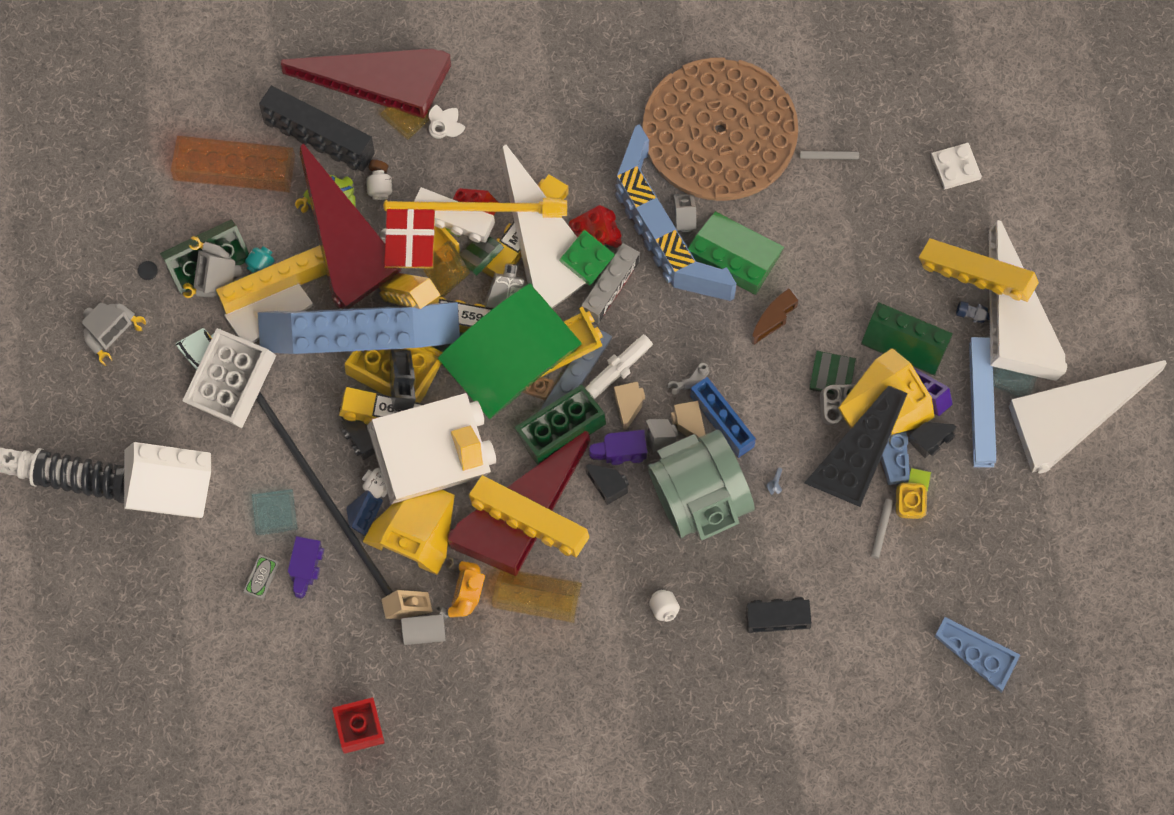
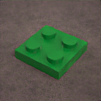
M583 230L559 261L590 286L615 254L586 230Z

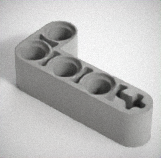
M856 384L830 385L821 391L820 410L823 423L833 425L841 420L842 414L838 407L847 397V390H852ZM828 390H832L835 393L834 400L827 398L826 393ZM829 410L836 413L834 421L830 420L827 416Z

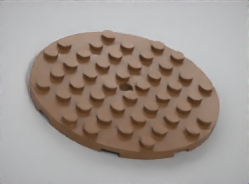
M707 58L683 65L681 69L673 74L670 73L658 84L645 108L643 131L649 139L648 157L651 163L671 185L698 198L728 201L756 194L767 188L782 175L795 152L798 138V119L789 94H786L779 85V82L768 72L742 60L738 62L725 60V58ZM722 125L726 130L717 133L715 127Z

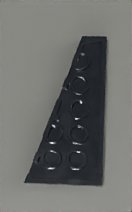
M888 386L804 484L861 507L908 393Z

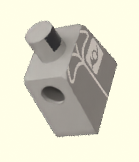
M506 264L504 274H494L485 300L487 307L495 308L524 287V279L516 276L517 265Z

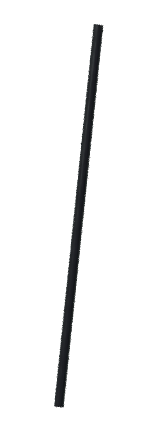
M259 391L256 401L386 596L393 593L392 589Z

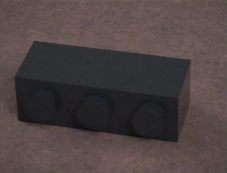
M796 597L792 601L773 599L771 602L753 600L747 603L746 606L748 633L811 628L809 599L804 600L803 597Z

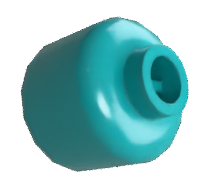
M264 246L261 249L253 248L245 261L246 269L255 273L273 265L275 259L271 256L273 252Z

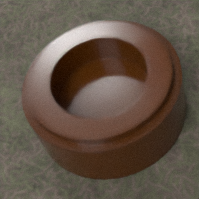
M374 159L370 160L368 166L370 171L383 170L384 174L387 173L389 167L385 162Z

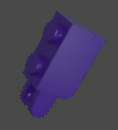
M644 430L609 433L605 436L604 442L590 445L589 456L593 460H606V464L611 463V465H620L625 461H631L632 463L643 462L644 459H647Z
M296 536L288 568L289 577L294 582L293 592L296 598H304L308 585H313L314 579L318 580L320 568L317 565L318 561L322 560L324 556V548H322L321 541Z

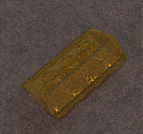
M500 570L492 599L493 608L575 623L582 583L520 571L517 576Z

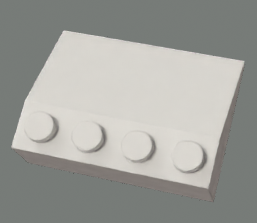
M217 328L183 398V402L242 428L276 355L264 347Z
M133 442L124 450V509L202 518L211 474V453Z

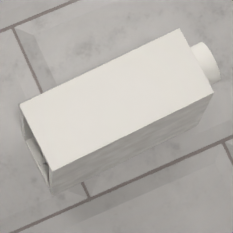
M467 393L371 420L367 427L391 504L473 481L491 472L489 465L496 464V455L490 440L481 441L477 426L484 425V417L478 401L470 403ZM471 425L481 444L483 465L463 471L451 431Z

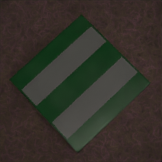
M489 236L486 243L473 241L455 260L459 265L477 276L504 247Z
M816 351L809 390L821 392L830 385H851L856 358ZM832 390L827 391V393L835 395Z

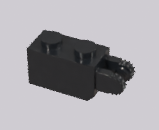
M341 416L343 420L341 421L343 427L341 432L346 440L350 439L353 443L351 448L355 455H360L363 460L374 455L375 450L367 424L360 420L348 421Z

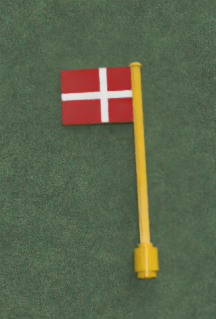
M543 198V202L539 203L402 202L385 200L383 208L387 212L385 268H433L435 211L539 212V214H543V218H562V216H567V200H562V198Z

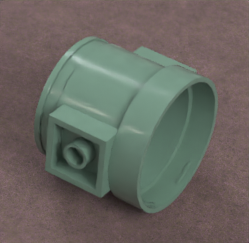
M718 429L698 439L693 434L657 450L660 460L654 464L647 465L651 481L661 505L680 539L690 533L697 532L700 539L704 540L740 524L739 517L755 510L752 495L738 461L727 440Z

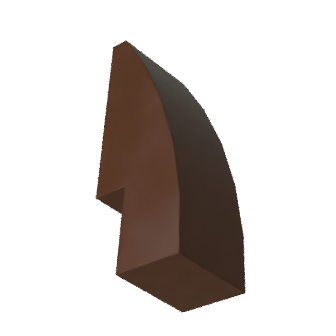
M789 288L780 294L762 314L752 334L751 343L753 345L784 326L787 320L786 315L797 308L798 299Z

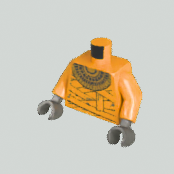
M452 557L448 558V560L452 561L450 567L446 566V568L454 572L460 570L451 607L447 609L442 605H437L436 609L440 612L434 615H443L445 621L448 617H463L473 612L479 602L485 575L481 574L478 564L460 561Z

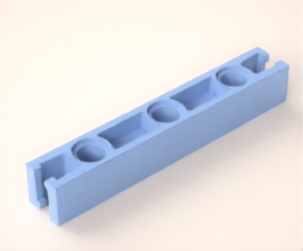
M971 337L969 360L973 467H994V463H996L993 366H990V338Z

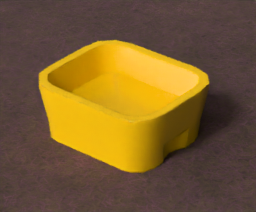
M900 483L896 489V514L901 518H923L927 511L926 487L921 483Z

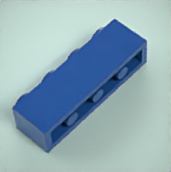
M708 377L691 387L690 397L693 401H698L700 410L714 428L721 431L738 458L755 447L756 438Z

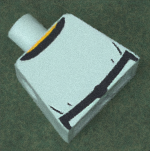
M204 328L176 343L178 349L196 370L214 335L213 333L210 336Z

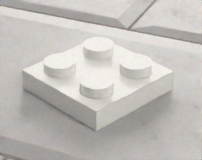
M969 143L931 153V158L944 190L980 180L982 177Z

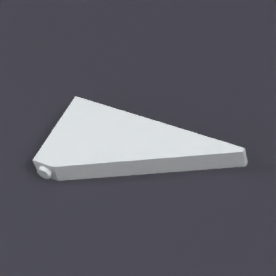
M504 145L499 153L510 203L543 202V198L547 197L508 146ZM512 212L528 284L531 283L553 309L587 284L559 261L577 239V236L563 218H543V214H539V212Z
M997 220L989 229V257L1023 268L1002 222ZM989 290L990 366L1057 381L1067 370L1065 353L1035 291L1032 293L1029 301L1026 302L1014 300L1005 294L998 295Z
M1163 360L1012 399L1009 409L1031 472L1038 471V473H1044L1049 471L1052 466L1161 373L1167 364L1166 361Z

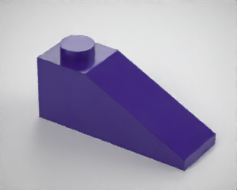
M914 368L932 397L934 414L940 416L953 405L949 387Z

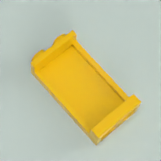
M583 306L579 308L580 314L564 321L581 341L582 345L541 377L603 346L600 341L603 336L598 327H593L592 323L595 321L590 311L585 312Z

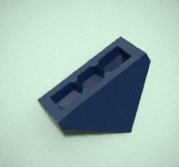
M369 490L365 491L346 508L349 526L361 535L366 536L383 500L375 498Z

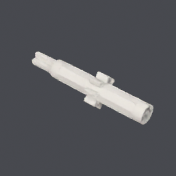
M643 334L618 357L615 354L607 360L609 366L585 387L592 398L595 399L620 376L623 379L631 373L629 367L645 354L653 343Z

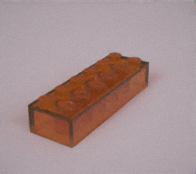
M177 136L171 174L174 181L290 193L296 157L293 147Z

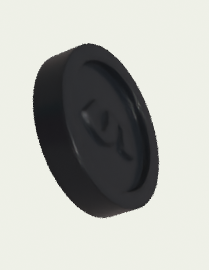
M144 261L138 267V274L144 280H151L158 273V268L152 261Z

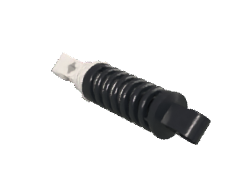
M0 448V473L15 475L20 479L29 478L30 484L35 487L43 486L48 488L51 486L56 490L62 488L66 492L71 490L77 494L83 492L87 496L93 494L97 498L104 496L108 500L114 498L118 503H124V465L114 464L113 467L112 463H107L103 471V463L99 460L96 461L94 468H92V460L89 458L83 464L81 457H75L72 462L71 456L68 454L63 459H61L60 453L57 452L51 457V452L42 448H38L35 454L26 450L21 452Z

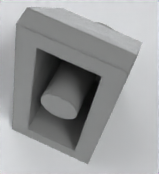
M674 194L676 229L682 232H690L692 229H696L694 195Z
M649 419L646 421L645 435L653 452L676 442V436H678L677 429L674 424H670L668 419Z

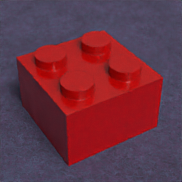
M373 697L332 708L344 754L385 743Z

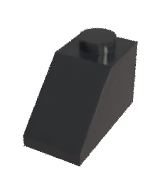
M592 464L586 465V474L607 505L628 493L629 482L625 475H620L618 470Z

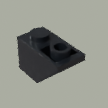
M925 422L910 434L908 441L924 458L929 455L934 456L941 449L940 445L944 442L948 444L955 438L957 427L955 424Z

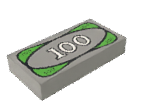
M259 555L243 591L244 594L264 600L279 566V561Z

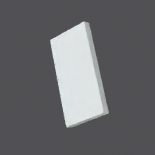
M297 284L224 316L238 337L254 343L259 340L258 312L306 311L313 306V303L302 287Z

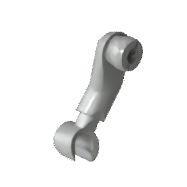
M706 363L699 364L692 376L682 380V382L670 381L668 388L676 387L672 389V394H678L680 389H690L705 379L709 374L708 365Z

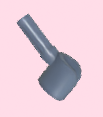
M777 468L775 477L766 485L771 495L775 491L777 494L782 491L778 483L782 468Z

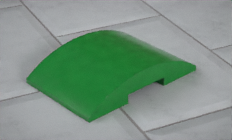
M530 283L483 316L437 359L474 402H479L482 412L490 420L549 369H553L580 347L582 343Z

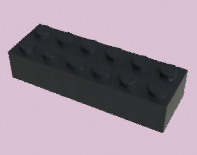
M272 85L259 102L263 122L267 126L280 129L286 136L292 135L296 137L300 143L313 146L319 153L325 152L329 154L333 160L346 163L352 170L356 171L358 169L363 172L375 154L372 136Z

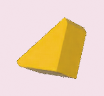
M471 425L451 431L462 470L465 471L482 466L481 444Z

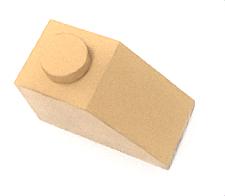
M638 382L614 387V396L623 430L629 428L642 408V400H645L644 390L639 388Z
M698 401L674 405L671 420L672 424L677 425V430L687 437L695 434L697 439L704 436L705 430Z
M397 590L382 598L386 619L409 618L432 612L428 592Z

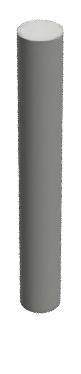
M800 151V159H859V152Z
M885 499L871 557L879 559L893 504V501L890 499Z

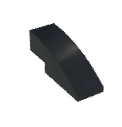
M391 349L390 388L392 408L408 410L414 407L416 400L411 350Z

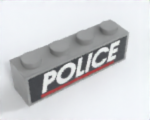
M624 243L582 304L585 312L590 311L597 324L600 323L640 262V252Z

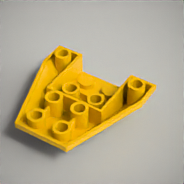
M890 349L873 361L838 407L850 429L888 386L908 393L892 434L917 429L925 422L934 418L932 397L911 363L894 349Z
M438 490L393 503L372 523L363 543L381 551L385 547L418 562L419 568L438 575L447 556L448 535L451 527L455 495L444 490Z

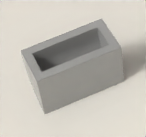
M443 615L401 618L404 645L446 641Z

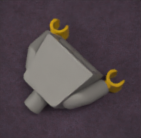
M193 236L191 239L197 240L198 244L196 246L189 245V247L193 250L201 248L202 251L198 253L194 288L189 283L184 284L183 288L190 289L191 291L183 292V295L186 298H191L194 294L197 297L213 298L218 295L216 289L232 283L233 277L241 275V267L235 265V260L229 258V253L220 246L209 242L202 243L198 237Z
M99 303L94 309L87 308L83 312L84 319L82 324L85 326L83 331L85 342L94 354L99 355V360L104 366L106 364L102 359L107 356L112 361V357L109 353L103 352V348L106 350L132 322H134V328L137 331H142V328L137 325L138 322L146 325L144 317L134 316L135 313L123 304L107 305Z

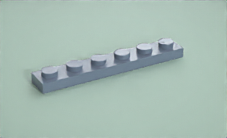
M600 330L603 336L600 341L603 346L570 363L540 410L583 384L612 340L611 335Z

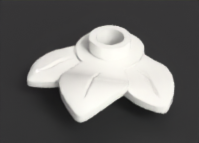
M435 105L430 110L429 119L431 123L429 125V133L432 137L437 139L445 136L457 137L465 130L464 125L457 123V108L442 111L438 105ZM440 127L442 131L437 132L435 131V128Z

